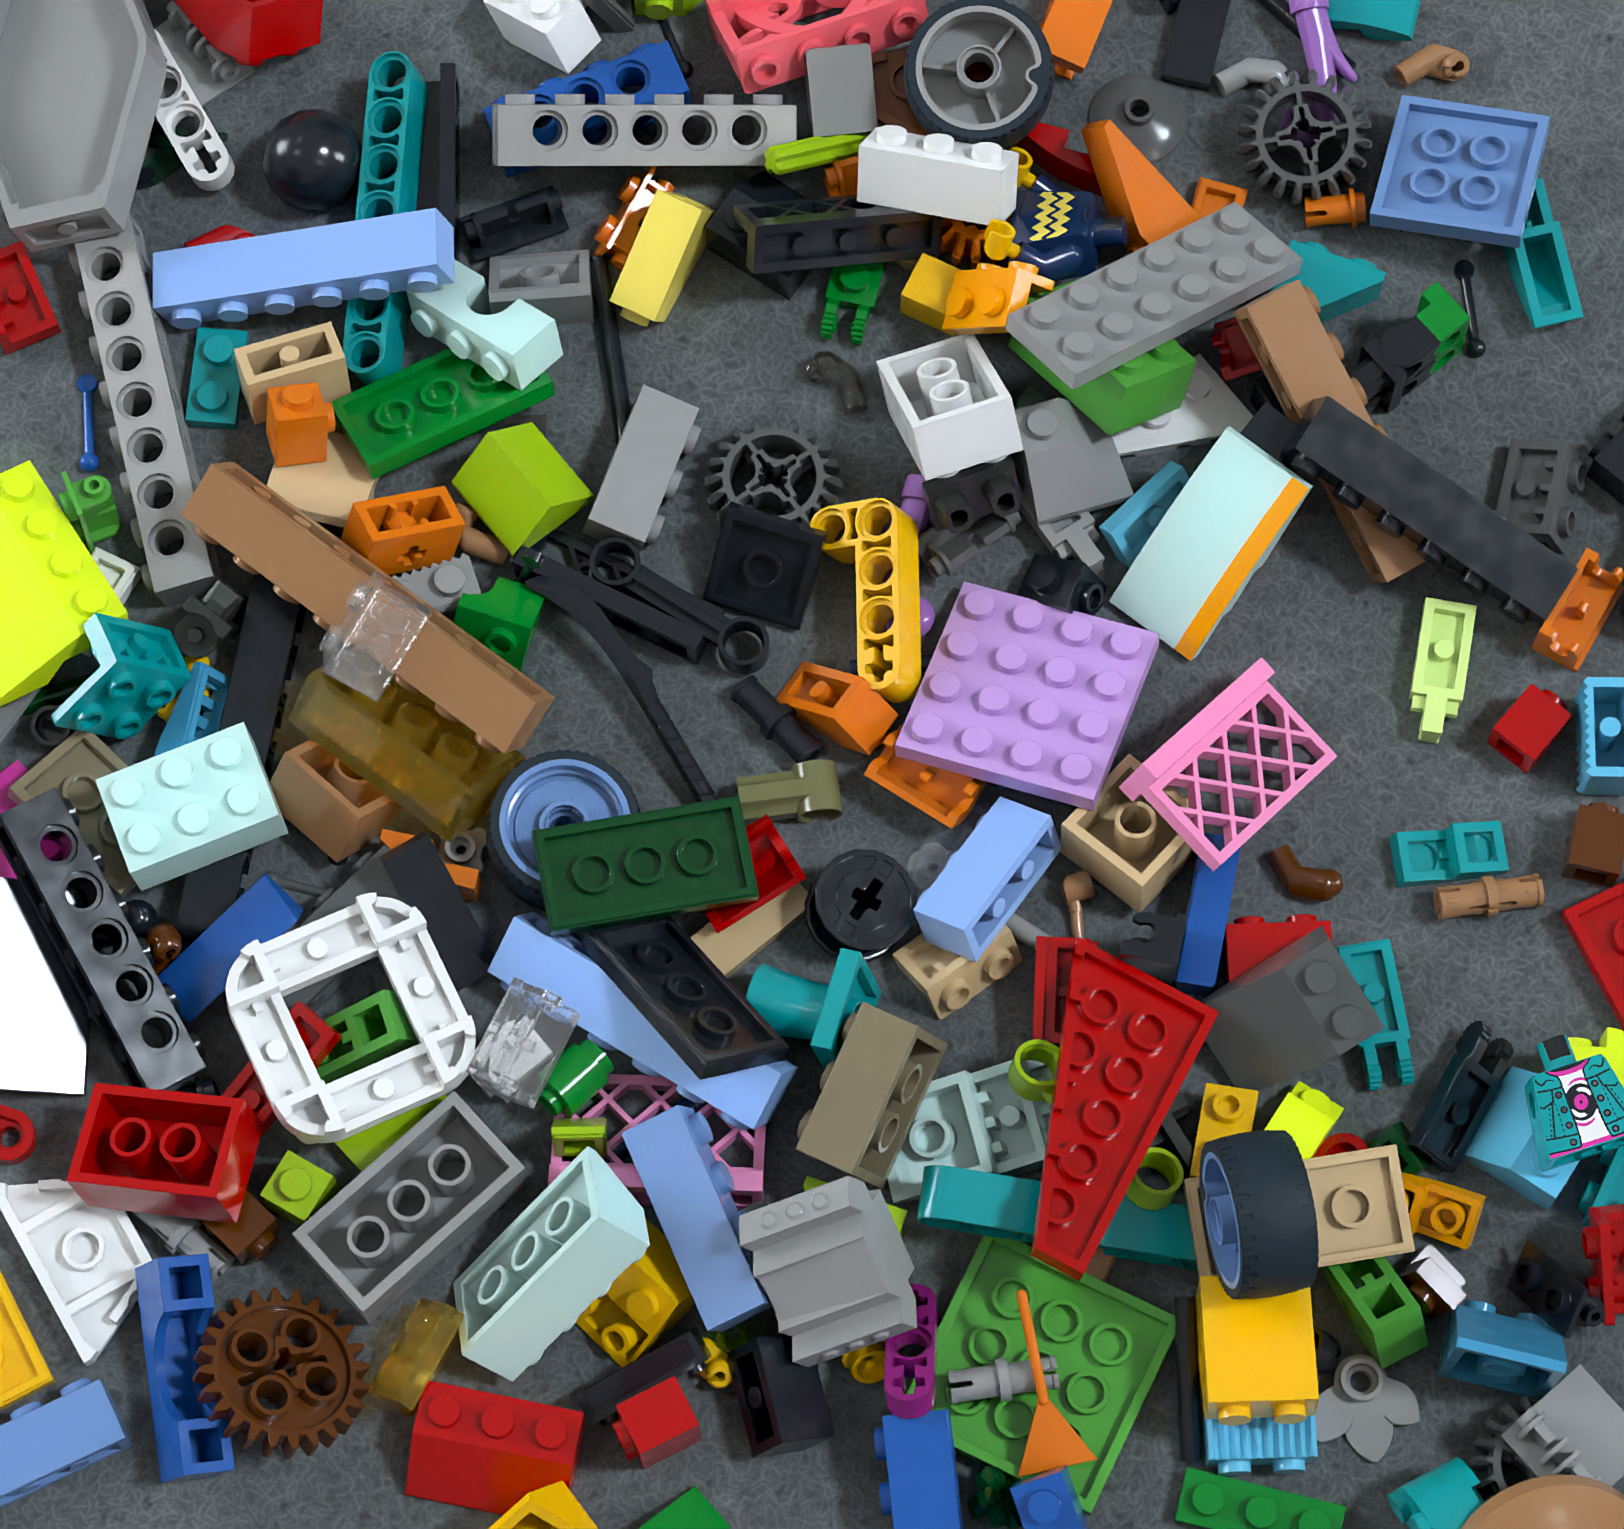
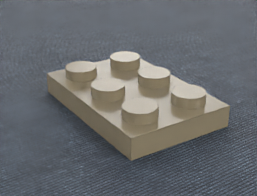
M76 730L12 784L8 789L7 796L16 805H19L56 787L61 798H68L76 809L80 821L77 828L86 845L92 844L99 852L105 867V871L102 874L111 891L116 890L124 897L137 884L129 873L95 780L128 766L94 733Z

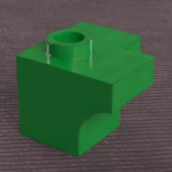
M498 576L495 585L490 591L483 594H462L457 605L453 623L522 672L539 625L546 597L527 588L525 584Z

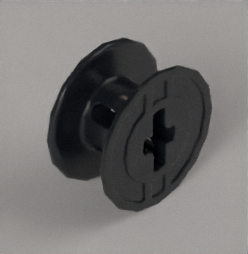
M853 849L836 856L811 884L804 902L805 923L814 942L828 955L838 958L840 949L845 948L861 952L866 963L885 956L911 928L915 917L913 909L917 905L916 889L908 872L893 857L876 850ZM862 893H866L872 899L862 916L856 920L849 913Z

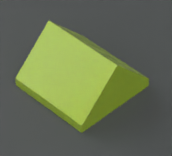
M533 422L487 432L451 481L453 487L513 559H515L522 545L530 548L595 499L593 493Z

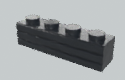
M695 1326L585 1388L574 1397L591 1426L599 1421L605 1426L619 1417L616 1409L617 1404L673 1376L678 1377L685 1372L688 1373L689 1377L707 1368L705 1361L712 1355Z

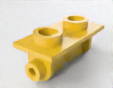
M1206 1083L1189 1178L1200 1176V1157L1206 1142L1233 1134L1252 1131L1259 1091Z

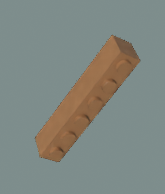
M1299 279L1286 283L1233 312L1288 419L1298 424L1313 399L1329 396L1387 436L1384 429L1378 423L1373 424L1365 408V405L1368 403L1366 393L1356 378L1349 377L1341 362L1344 359L1342 346L1332 332H1326L1317 315L1321 313L1320 304L1308 286L1303 287ZM1318 477L1360 561L1374 584L1387 583L1426 561L1415 552L1418 547L1417 544L1404 535L1398 539L1379 529L1374 524L1375 515L1361 506L1358 510L1344 505L1332 495L1335 488Z

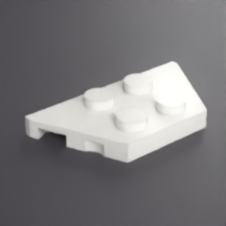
M60 1179L38 1180V1183L20 1185L0 1183V1210L83 1363L89 1366L96 1361L138 1301L135 1268L153 1259L126 1211L87 1206L67 1181L64 1182Z

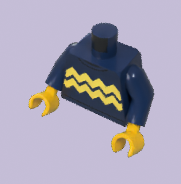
M1012 147L1009 150L1019 152L1017 187L1023 185L1027 189L1018 191L1016 209L1013 211L1011 224L998 219H993L989 222L983 236L986 241L984 244L985 253L989 258L1003 260L1007 256L1009 262L1019 261L1032 264L1039 268L1038 275L1055 282L1086 276L1096 271L1101 247L1127 245L1128 230L1125 216L1100 217L1097 199L1093 193L1066 191L1041 173L1037 176L1029 172L1033 162L1031 155L1018 147Z

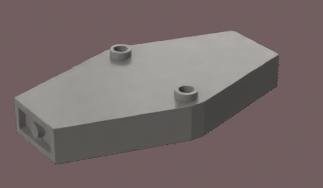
M0 0V202L10 229L31 253L125 231L166 78V59L143 0Z

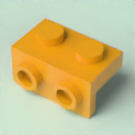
M1010 261L1008 268L988 263H978L975 270L955 271L951 291L946 299V314L942 329L956 335L1009 333L1006 330L1008 314L1026 306L1029 293L1053 292L1055 282L1038 275V267L1019 261Z

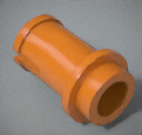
M1354 188L1348 189V194L1321 196V199L1312 200L1311 197L1304 196L1306 228L1350 223L1351 228H1356L1357 223L1366 222L1364 192L1354 193Z

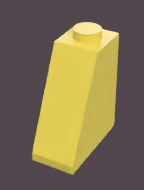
M656 190L609 300L623 307L620 316L645 327L648 326L650 320L665 322L707 245L705 226L717 210L679 193Z

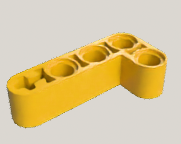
M871 498L822 508L813 516L810 521V527L828 532L823 552L842 564H856L858 675L870 684V689L878 692L885 699L893 703L908 701L917 693L922 678L917 524L910 515L884 498ZM892 520L889 529L881 535L885 524ZM845 528L842 538L835 542L838 533ZM893 568L890 578L885 583H882L885 574ZM894 617L890 629L883 633L887 621Z

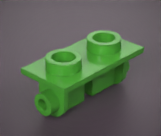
M63 471L61 474L67 491L58 494L67 519L81 541H86L89 552L92 554L94 543L115 536L122 526L121 518L112 495L111 485L106 478L99 475L90 476L71 483L67 472Z

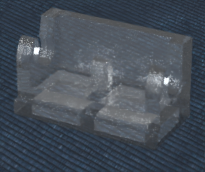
M514 977L466 1071L484 1091L533 1109L580 1018L578 1012L562 1005L563 998L527 984L523 980Z

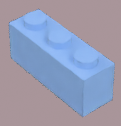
M1001 796L997 799L988 813L980 817L974 831L961 848L950 856L945 869L932 886L921 894L917 905L913 909L927 943L974 962L978 961L1061 851L1062 845L1051 815Z

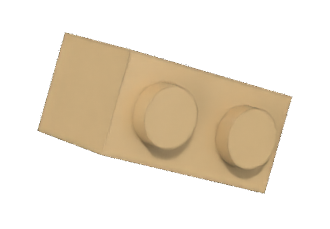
M331 321L234 349L241 390L255 425L266 422L267 388L318 382L324 402H332L351 393L346 358Z

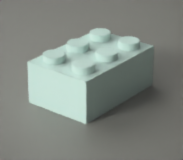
M244 722L95 780L129 873L141 891L289 833L255 743Z

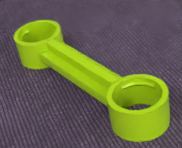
M1034 1039L1023 1043L1017 1049L1008 1069V1082L1017 1095L1034 1102L1046 1100L1052 1105L1059 1048L1051 1042ZM1026 1060L1039 1061L1051 1070L1054 1079L1049 1081L1035 1080L1023 1071L1020 1063ZM1149 1147L1138 1169L1153 1168L1160 1171L1169 1181L1170 1188L1165 1190L1152 1189L1140 1180L1136 1172L1126 1195L1134 1204L1143 1209L1159 1210L1167 1207L1173 1201L1182 1184L1184 1172L1180 1161L1171 1152L1158 1147Z

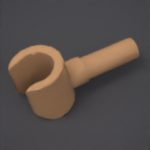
M1084 870L1068 875L1061 885V892L1068 906V913H1070L1071 938H1085L1083 910L1080 902L1095 897L1090 875Z

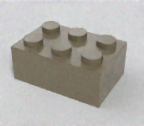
M862 1002L859 1011L853 1012L845 1023L842 1032L843 1046L836 1061H831L821 1076L820 1089L822 1092L814 1109L808 1110L799 1124L797 1137L800 1140L795 1149L883 1189L948 1044L911 1022Z

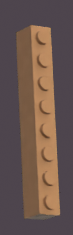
M234 461L211 464L183 510L181 516L195 525L193 531L197 536L210 544H221L234 554L233 561L239 567L255 575L261 574L274 583L273 590L277 595L293 604L301 603L314 613L313 620L319 626L335 634L341 633L354 642L353 649L357 654L370 662H381L395 673L393 678L400 686L414 693L421 692L436 703L434 709L442 717L454 723L462 722L476 732V741L486 749L495 753L503 752L505 754L524 748L555 699L552 694Z

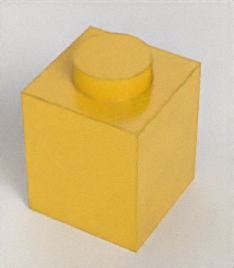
M922 253L901 293L900 313L955 337L956 334L943 330L942 327L946 314V299L951 291L955 271L960 269Z

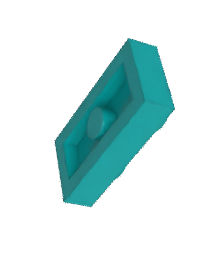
M198 327L185 415L187 426L237 430L242 390L234 349L249 345L248 331Z

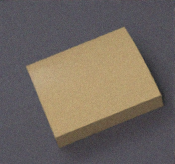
M329 432L327 433V461L276 467L274 462L266 486L314 521L345 528L353 502L374 499L375 486L380 477L376 479L371 477L344 434Z

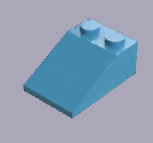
M1465 1300L1464 1305H1458L1453 1311L1449 1312L1436 1375L1540 1400L1543 1395L1551 1391L1566 1373L1568 1362L1563 1336L1553 1327L1548 1326V1323L1539 1315L1517 1313L1516 1318L1495 1313V1306L1476 1300Z

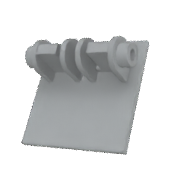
M174 0L167 5L166 10L169 12L168 20L156 27L155 30L162 37L202 108L255 72L251 66L238 64L234 61V57L215 49ZM165 78L160 99L168 98L175 93L178 86L177 80ZM188 117L182 118V119L177 123V125H178L179 123H181L182 121H184L185 119H187Z
M1581 1364L1539 1402L1529 1408L1500 1436L1537 1477L1559 1474L1588 1477L1612 1487L1624 1476V1411Z

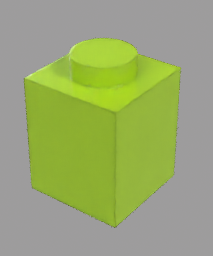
M287 1150L262 1190L260 1197L268 1209L300 1227L331 1200L340 1188L333 1175Z

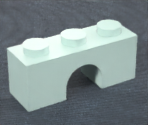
M455 259V283L439 285L436 290L427 293L406 291L412 311L411 321L422 335L428 338H436L449 346L451 351L459 358L472 360L483 367L495 380H504L520 391L563 355L555 319L520 298L504 311L491 314L484 277Z

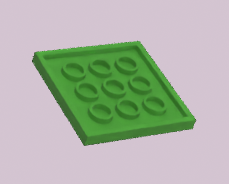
M983 1236L938 1327L936 1393L934 1406L930 1411L951 1410L955 1451L985 1466L993 1465L1003 1471L1006 1476H1011L1017 1481L1042 1473L1017 1476L1038 1400L1036 1392L1013 1394L1010 1401L1001 1402L999 1397L959 1402L952 1405L950 1389L972 1385L965 1383L948 1386L947 1379L948 1369L958 1370L995 1365L994 1360L999 1358H1006L1007 1363L1029 1359L1016 1297L1018 1290H1025L1029 1301L1040 1358L1049 1357V1355H1055L1056 1371L1043 1373L1044 1375L1058 1373L1060 1389L1047 1390L1048 1397L1097 1458V1460L1067 1466L1084 1514L1090 1516L1175 1337V1315L1087 1273H1084L1079 1282L1031 1256L1032 1247L1023 1242ZM915 1377L906 1394L914 1393L916 1387Z

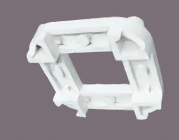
M376 892L362 894L356 897V904L260 944L258 939L252 941L240 950L241 955L236 959L229 971L225 990L230 1018L277 1119L290 1133L305 1144L332 1143L346 1139L444 1096L458 1087L473 1068L476 1044L474 1021L471 1015H467L426 929L427 922L415 906L411 908L407 904L393 898L377 897ZM378 956L419 1044L325 1084L324 1080H321L283 997Z

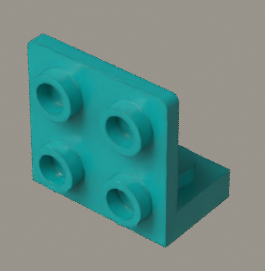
M94 613L84 623L83 628L91 643L92 653L99 662L100 667L51 715L55 726L125 740L138 734L143 729L144 724L157 711L174 699L176 693L192 676L171 630Z

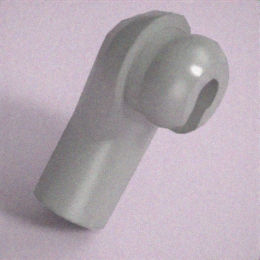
M1249 57L1213 75L1214 83L1223 97L1251 83H1263L1264 91L1273 96L1269 81L1273 77L1280 79L1284 88L1289 87L1288 77L1285 74L1288 69L1278 60Z

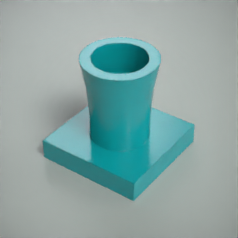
M841 948L829 985L792 975L762 963L756 969L751 979L746 999L779 1036L811 1040L810 1046L825 1070L831 1061H836L843 1046L842 1032L849 1016L853 1012L859 1011L862 1002L877 1007L881 990L862 953Z

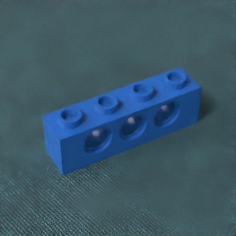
M668 40L656 45L653 43L640 45L634 48L629 55L610 62L607 60L596 61L588 65L583 72L564 79L561 77L550 78L542 82L537 89L523 93L535 94V104H555V94H585V101L605 104V94H628L622 92L621 89L627 85L635 84L642 87V90L634 93L635 104H654V94H684V104H691L690 90ZM505 95L496 99L492 104H505ZM492 104L483 108L485 125L491 141ZM544 115L539 118H544L551 122L542 128L533 127L532 130L534 138L540 144H547L553 141L558 131L556 121L551 116ZM599 115L589 117L583 125V136L590 144H597L605 138L607 125L604 119ZM648 115L641 116L635 121L632 131L634 132L653 125L655 122ZM540 166L502 167L506 177L510 178Z

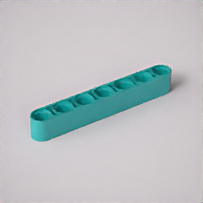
M389 51L381 54L375 59L370 68L355 220L417 210L428 86L423 75L409 58L398 51ZM405 76L400 84L393 86L396 80ZM401 122L396 130L388 133L393 125ZM396 168V171L392 176H390L387 179H384V176L387 174V172ZM406 291L390 293L387 298L382 300H367L363 298L347 300L343 353L346 358L347 368L365 386L402 369L409 301ZM384 307L382 313L377 318L370 320L374 311ZM379 354L378 360L375 362V364L371 365L370 367H366V364L369 361V359L374 355Z
M928 1165L923 1170L917 1222L940 1229L1033 1244L1041 1181L945 1165ZM1125 1195L1098 1248L1104 1249L1103 1255L1198 1271L1187 1206L1170 1203L1163 1209L1147 1210L1134 1204Z

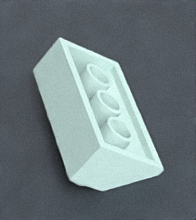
M587 1146L453 1282L462 1356L512 1382L528 1366L537 1363L544 1350L562 1332L570 1330L578 1316L596 1298L604 1296L610 1289L612 1282L627 1267L638 1262L650 1246L644 1209L596 1150Z

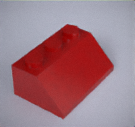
M424 1380L412 1432L405 1495L504 1515L529 1492L563 1480L572 1492L587 1426L585 1413Z

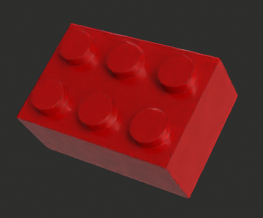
M95 1083L66 1181L87 1206L237 1224L264 1125L245 1099Z

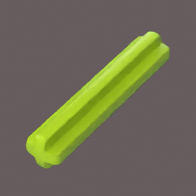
M872 131L821 137L814 136L771 146L764 153L766 159L765 168L770 173L774 172L777 175H782L858 156L859 145Z

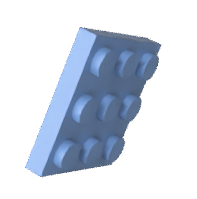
M1402 95L1370 210V226L1520 248L1550 129V116Z

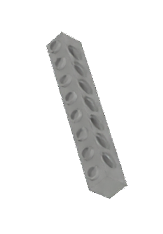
M129 213L124 232L74 243L75 246L68 248V254L75 274L82 276L85 290L78 293L79 302L86 320H92L95 332L94 336L89 337V346L97 366L102 365L105 381L99 382L100 394L108 411L112 410L116 426L109 428L111 442L117 456H123L126 472L120 473L121 486L127 501L134 503L137 518L130 520L132 534L137 546L140 549L144 548L147 564L141 566L142 578L150 595L156 594L167 607L185 603L191 595H202L204 597L218 579L223 581V575L216 545L210 544L197 536L193 531L195 525L181 516L201 481L188 426L185 422L184 408L163 319L153 309V276L142 229ZM113 268H120L116 277L103 281L108 271ZM131 312L130 317L125 323L113 326L115 319L119 315ZM141 357V361L136 368L124 371V367L129 360ZM152 402L151 408L146 414L134 417L136 409L141 404ZM163 447L161 455L155 461L144 462L146 455L152 449ZM173 493V498L166 507L155 509L156 502L162 495ZM177 539H184V544L180 551L173 555H166V549L170 543Z

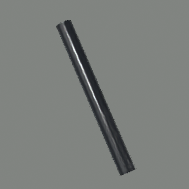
M596 255L589 258L591 284L617 445L631 412L615 303L609 301L613 290L608 258L605 255Z

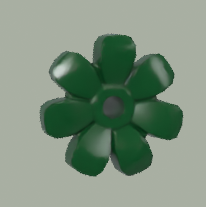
M988 1465L978 1470L974 1480L981 1490L977 1491L976 1497L968 1501V1508L972 1516L976 1519H981L988 1515V1521L994 1528H999L1005 1524L1008 1529L1021 1527L1022 1522L1010 1491L1011 1486L1017 1480L1011 1476H1006L1003 1471L993 1465Z

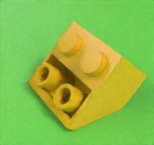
M646 1217L650 1246L646 1249L643 1257L638 1262L627 1267L612 1282L608 1292L601 1298H596L578 1316L575 1322L621 1367L647 1354L695 1303L666 1236Z

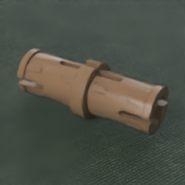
M1533 873L1505 879H1494L1491 875L1481 876L1478 882L1436 886L1433 892L1435 912L1438 914L1439 920L1483 914L1484 917L1490 918L1497 917L1500 911L1542 907L1544 904L1543 883L1539 879L1540 875Z

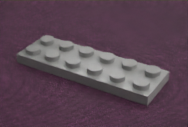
M1233 202L1008 314L1006 330L1073 390L1291 279L1300 273L1303 259L1238 203Z

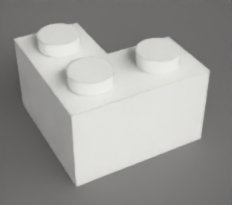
M483 0L505 39L568 74L601 41L585 11L588 5L583 0Z

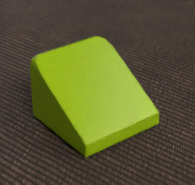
M558 1118L553 1120L551 1135L554 1155L578 1156L587 1146L596 1150L599 1155L607 1154L606 1118Z

